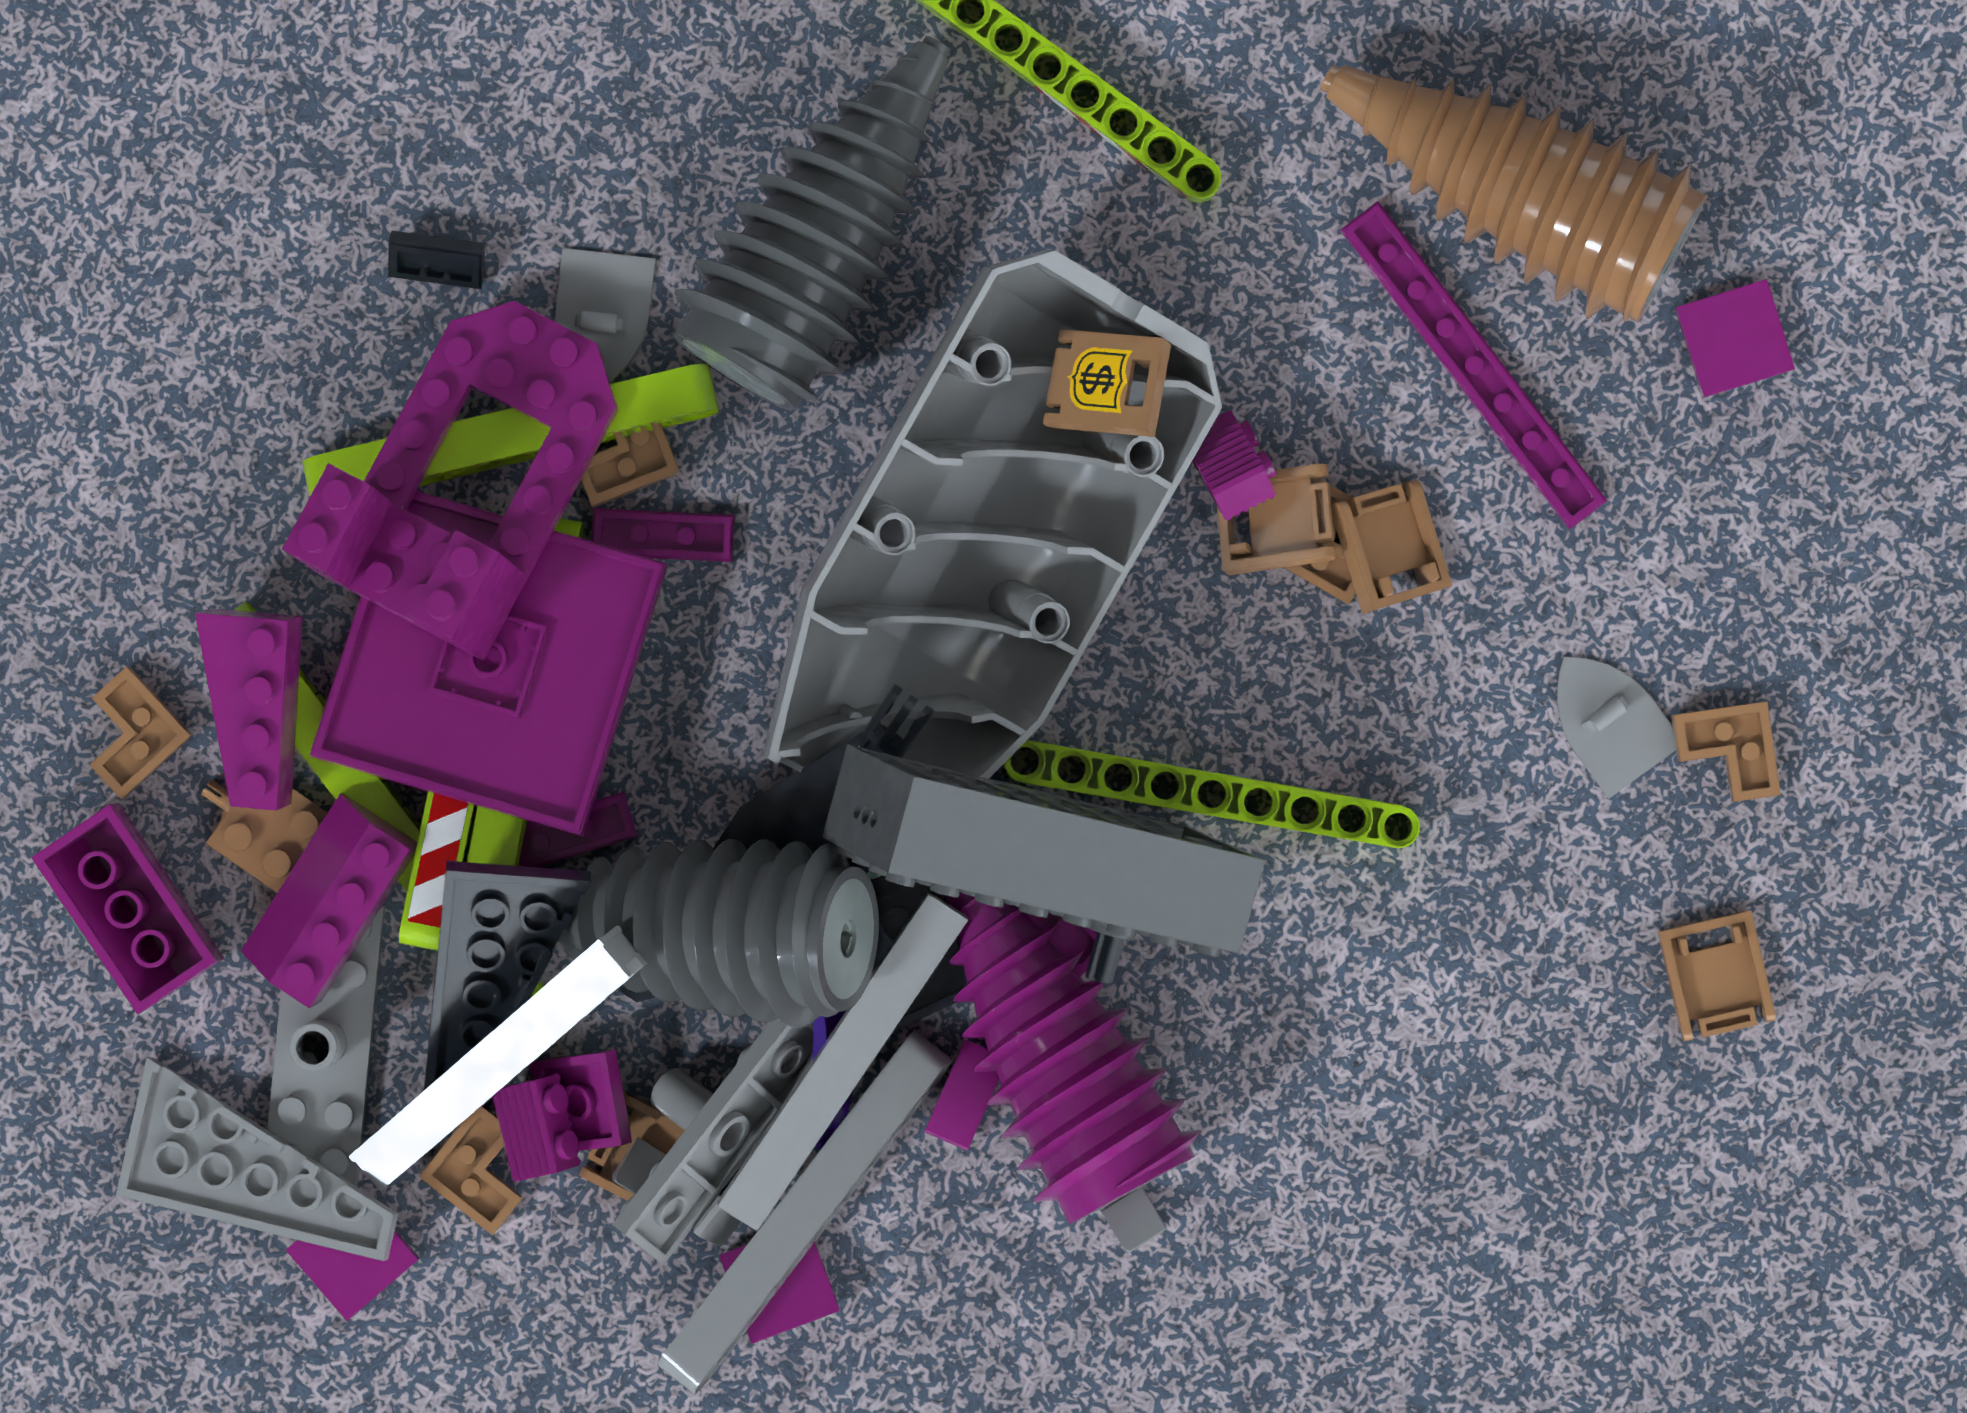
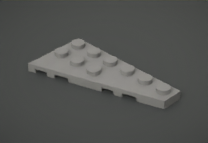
M146 1057L116 1196L381 1261L388 1260L398 1218L397 1212L157 1059Z

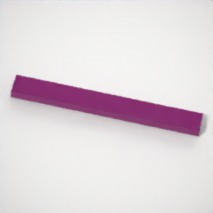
M1377 201L1340 230L1342 235L1569 530L1607 502L1608 500L1382 205Z

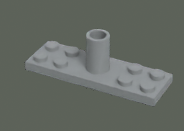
M385 906L380 908L320 1003L308 1008L282 990L280 994L267 1130L356 1187H358L360 1166L355 1161L353 1162L349 1156L363 1142ZM319 1032L327 1038L329 1053L326 1058L319 1057L312 1052L309 1046L310 1035Z
M779 1018L773 1022H767L766 1027L753 1044L745 1048L740 1054L736 1066L715 1093L680 1068L667 1071L655 1084L650 1098L651 1105L685 1131L666 1156L652 1167L648 1179L634 1197H631L624 1203L619 1216L612 1225L662 1265L667 1262L746 1160L811 1064L813 1058L814 1021L800 1028L791 1027Z

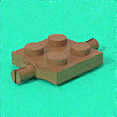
M212 778L207 785L221 794V797H218L207 788L203 789L201 796L206 797L224 811L222 812L220 824L206 844L278 893L324 820L327 812L293 788L292 804L277 811L231 807L227 789Z

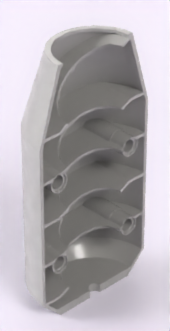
M1047 249L983 267L801 588L763 755L777 764L779 762L801 773L805 766L862 732L894 684H896L903 690L880 724L889 727L910 695L919 700L897 732L903 739L926 705L934 710L903 758L990 778L1046 720L1220 413L1222 404L1209 343L1147 305L1126 295L1119 288L1056 250ZM1059 330L1159 337L1166 339L1171 344L1155 437L1048 427L1042 423L1044 413L1060 412V409L1049 408L1046 405L1055 350L1057 348L1071 349L1070 345L1062 344L1057 340ZM1135 362L1128 405L1142 407L1149 369L1143 368L1137 362Z

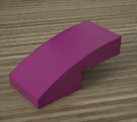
M966 1039L964 1040L926 1126L925 1133L966 1151L968 1150L987 1108V1103L991 1099L999 1080L998 1072H974L975 1067L988 1053V1049Z

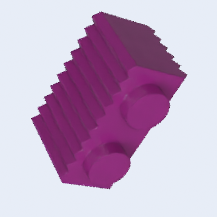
M1232 410L1216 418L1192 460L1224 520H1231L1233 515L1239 516L1241 511L1247 512L1250 507L1256 508L1258 503H1265L1267 498L1273 499L1275 491L1269 479L1277 475L1265 450L1258 453L1254 451L1253 448L1259 446V442L1249 422L1245 420L1239 423Z
M558 1074L509 1084L492 1096L513 1182L555 1174L580 1166L581 1160L577 1157L579 1141L571 1130L572 1123L568 1120L570 1114L566 1111L568 1096L560 1084L561 1077Z

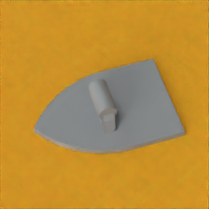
M562 248L556 298V323L599 345L610 383L628 366L643 341L650 315L656 258Z
M1563 657L1557 684V705L1562 729L1575 754L1609 799L1676 751L1673 726L1646 690L1621 670L1591 659Z

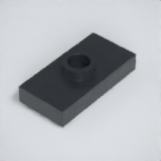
M391 231L388 243V277L482 289L485 268V243Z

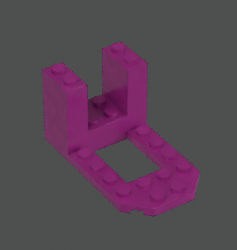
M516 301L450 321L365 480L362 481L328 463L282 550L319 575L484 661L619 410L609 383L599 345ZM472 387L551 428L488 546L457 530L451 534L407 511L412 498Z

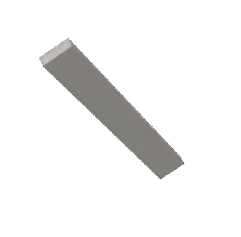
M927 891L872 972L862 997L851 1009L845 1012L717 1201V1207L758 1231L968 921V916Z

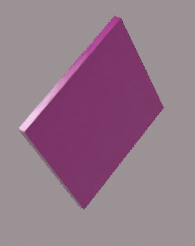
M416 491L407 508V511L451 534L457 530L488 546L503 518L502 515ZM553 531L484 661L360 597L310 756L583 837L668 565L665 562Z

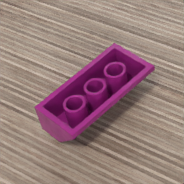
M340 793L241 952L269 983L304 1006L311 1008L320 1003L415 855L418 842L353 799Z
M120 803L107 805L31 857L137 1015L225 959Z

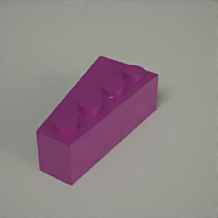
M213 608L196 612V623L230 806L275 811L292 804L303 616Z

